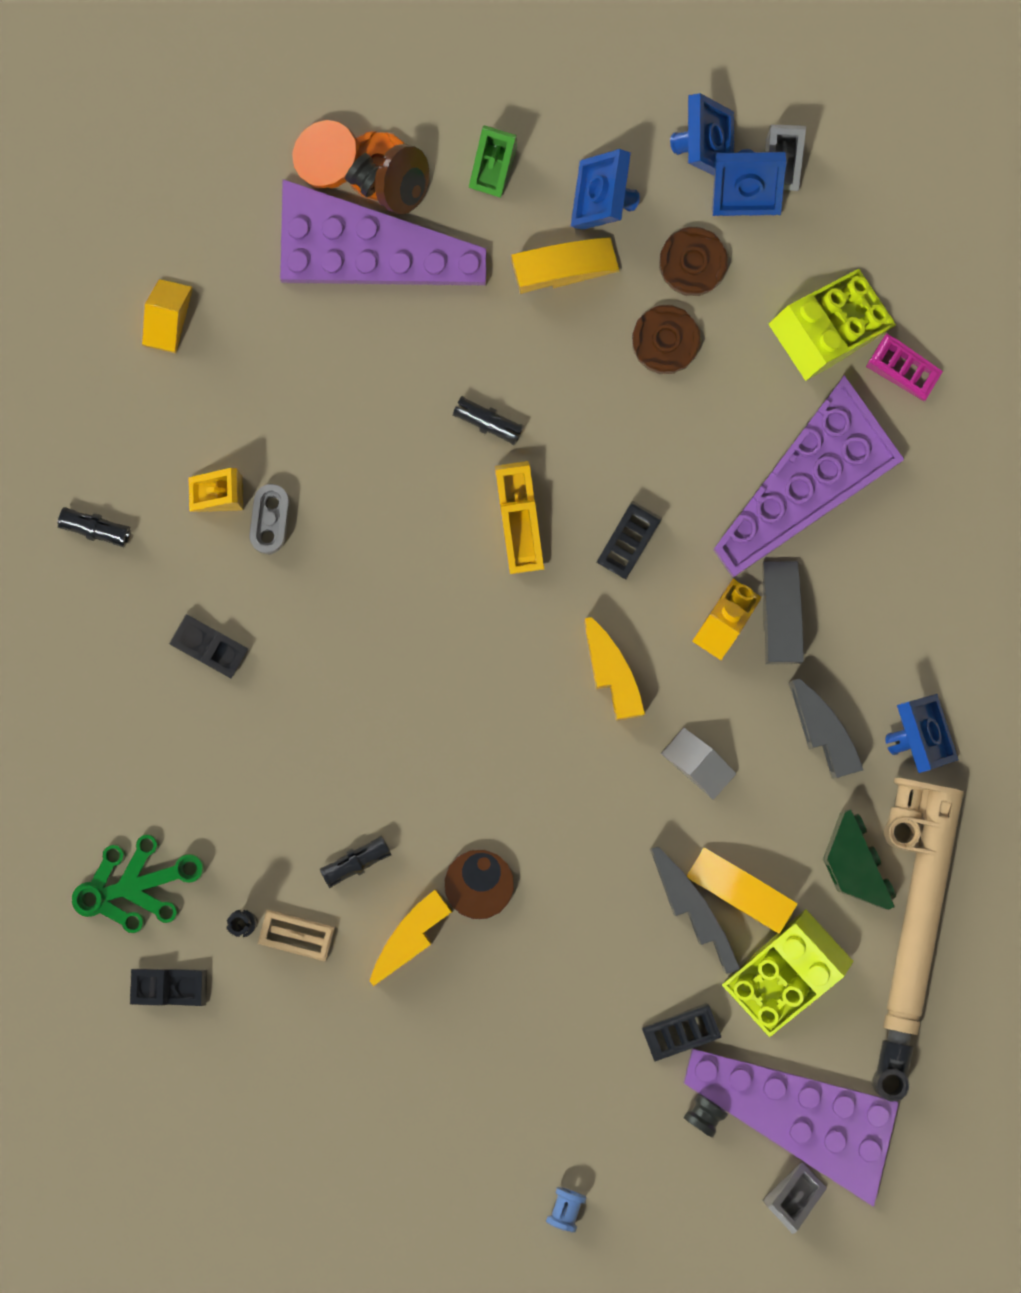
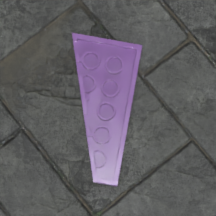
M283 179L281 283L486 285V248Z
M845 375L713 549L732 578L904 460Z
M691 1049L683 1081L684 1084L874 1207L899 1102L888 1101L883 1097L714 1053Z

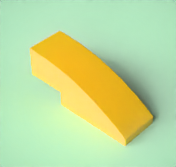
M611 238L556 244L511 255V262L520 294L553 286L554 289L619 272Z
M529 461L496 465L495 473L510 574L544 570Z
M592 617L585 618L584 624L596 689L610 687L616 721L644 716L645 712L640 692L622 653L607 632Z
M704 847L686 875L695 884L780 934L798 904Z
M437 889L432 891L408 913L388 939L377 959L369 980L373 986L432 944L425 931L453 912Z

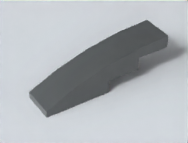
M659 847L650 849L673 915L678 916L688 912L698 943L703 945L713 941L724 973L728 974L739 970V965L727 937L707 902L685 873Z

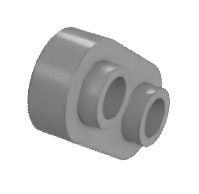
M265 485L256 492L254 497L249 538L253 547L263 554L276 553L285 543L290 500L285 490L278 485ZM270 498H277L279 501L275 509L267 508L266 504ZM268 531L273 532L274 540L270 543H264L262 541L263 534Z

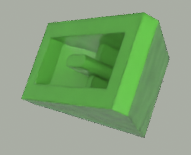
M485 125L482 127L468 188L501 198L517 151V135Z

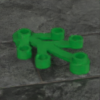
M143 835L138 838L136 842L137 849L119 882L105 887L114 866L122 864L125 860L124 849L118 845H110L104 849L103 860L91 882L82 883L74 890L72 905L78 914L85 917L102 914L121 924L128 933L140 932L145 925L144 917L138 912L127 913L110 903V900L124 897L155 914L159 921L170 923L178 916L177 906L172 902H161L143 892V890L178 879L187 883L198 881L204 873V863L196 855H183L176 861L175 866L138 877L148 857L155 854L159 848L156 837ZM147 838L153 842V849L149 852H145L141 846L143 840ZM112 849H117L120 853V857L116 862H111L108 858V853ZM188 862L196 864L197 870L193 875H188L185 872V865ZM89 892L93 893L96 897V902L92 906H88L84 901L85 895ZM166 905L170 906L173 910V915L169 919H165L161 915V909ZM131 916H136L139 919V926L136 929H131L128 926V919Z

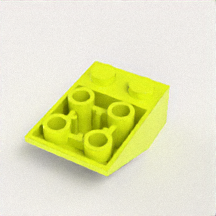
M860 269L793 302L768 324L805 381L829 369L896 326Z
M805 909L789 922L780 934L777 933L739 970L732 974L722 986L760 1028L771 1037L845 977L854 961Z

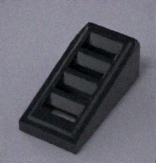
M631 501L596 563L626 580L660 523L661 517ZM632 514L649 523L648 529L631 521L630 517ZM625 526L643 536L641 541L639 542L622 532ZM620 539L634 547V553L632 554L616 545V541ZM613 551L627 559V565L624 566L608 556L609 553Z
M708 1003L642 1028L654 1062L722 1038ZM700 1015L708 1032L701 1035L695 1017ZM688 1020L694 1036L690 1040L687 1039L681 1022ZM669 1026H675L681 1041L680 1044L674 1045L668 1029ZM658 1030L662 1031L668 1047L662 1051L654 1033Z

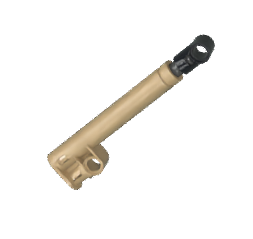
M902 778L894 779V784L898 785L895 806L890 809L889 820L884 829V837L890 846L916 852L888 999V1014L885 1015L883 1028L889 1029L887 1040L882 1041L877 1071L872 1078L874 1090L888 1101L903 1099L909 1090L908 1075L914 1046H910L911 1035H918L919 1017L922 1016L964 791ZM899 823L906 824L910 830V837L904 843L899 842L894 836V829ZM895 1074L899 1080L898 1088L894 1092L886 1093L882 1087L883 1080L886 1076Z

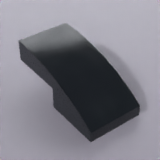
M185 614L169 642L173 647L229 678H232L248 650L247 647L188 614Z
M131 969L130 1005H206L207 970Z

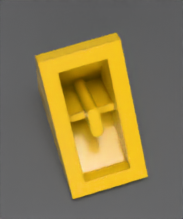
M162 279L157 281L145 302L143 346L172 353L177 352L193 290L191 286Z
M227 468L189 477L190 512L243 510V476L237 468Z

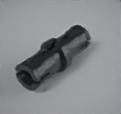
M464 396L460 397L458 401L459 406L469 410V412L456 406L452 416L479 427V431L484 434L489 432L510 442L512 445L516 444L519 439L518 436L506 430L509 429L521 435L524 425L497 414V410L492 407L488 410L466 399Z
M67 507L62 508L57 522V528L86 536V539L90 541L97 539L122 548L126 546L130 536V526L102 519V515L96 513L93 515L84 514Z
M381 835L356 850L351 848L346 851L347 855L320 868V872L329 888H332L355 874L362 875L365 873L364 869L390 857L392 854Z
M236 910L227 919V930L235 937L242 935L243 937H248L257 927V918L248 910H244V912ZM240 919H243L244 923L247 924L244 928H241L240 924L237 923Z

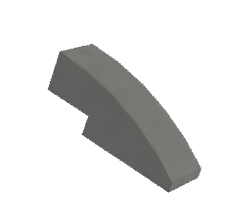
M798 561L762 562L765 664H801L804 662Z
M801 679L791 681L789 685L808 749L823 747L832 779L863 771L856 748L832 709Z

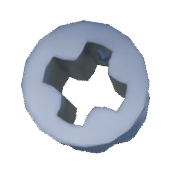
M557 1187L555 1193L558 1197L552 1215L547 1216L546 1223L565 1231L576 1232L577 1225L575 1221L580 1206L586 1202L587 1197L573 1190Z

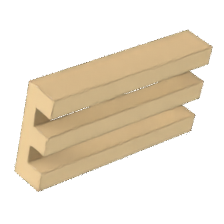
M267 909L258 944L327 961L335 927ZM272 919L326 933L324 938L270 924ZM268 932L321 945V952L268 939Z

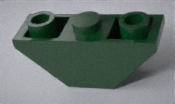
M852 810L843 811L839 814L823 857L835 888L838 892L879 908L890 910L895 907L892 899L896 898V894L889 879L883 880L877 867L882 864L874 846L868 847L863 837V834L867 833L865 824L859 814L854 815Z

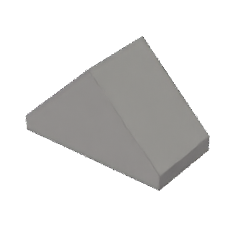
M771 125L766 138V152L786 153L784 190L799 191L806 126Z
M685 728L679 732L661 753L712 800L716 798L736 775L733 769L710 746Z
M802 1162L763 1201L772 1213L794 1234L798 1231L827 1187Z

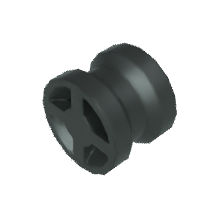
M364 153L352 164L345 176V180L350 184L359 186L361 193L365 197H370L375 193V175L378 166L373 163L372 157L369 154Z
M698 1094L695 1099V1107L692 1111H687L683 1118L713 1138L717 1132L716 1126L718 1122L725 1120L728 1113L706 1097Z

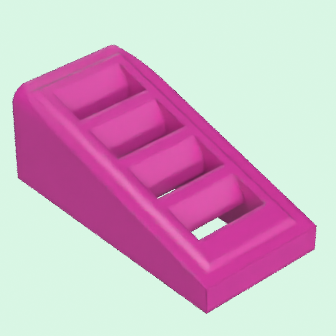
M887 333L865 366L924 402L943 372ZM890 350L894 354L886 365L882 362V359L887 351ZM902 357L906 361L898 373L893 368L899 358ZM914 364L918 368L909 381L904 376L910 366ZM923 371L929 373V376L922 388L915 384Z

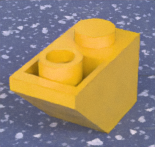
M732 579L692 642L719 660H722L762 597L753 592L750 587Z

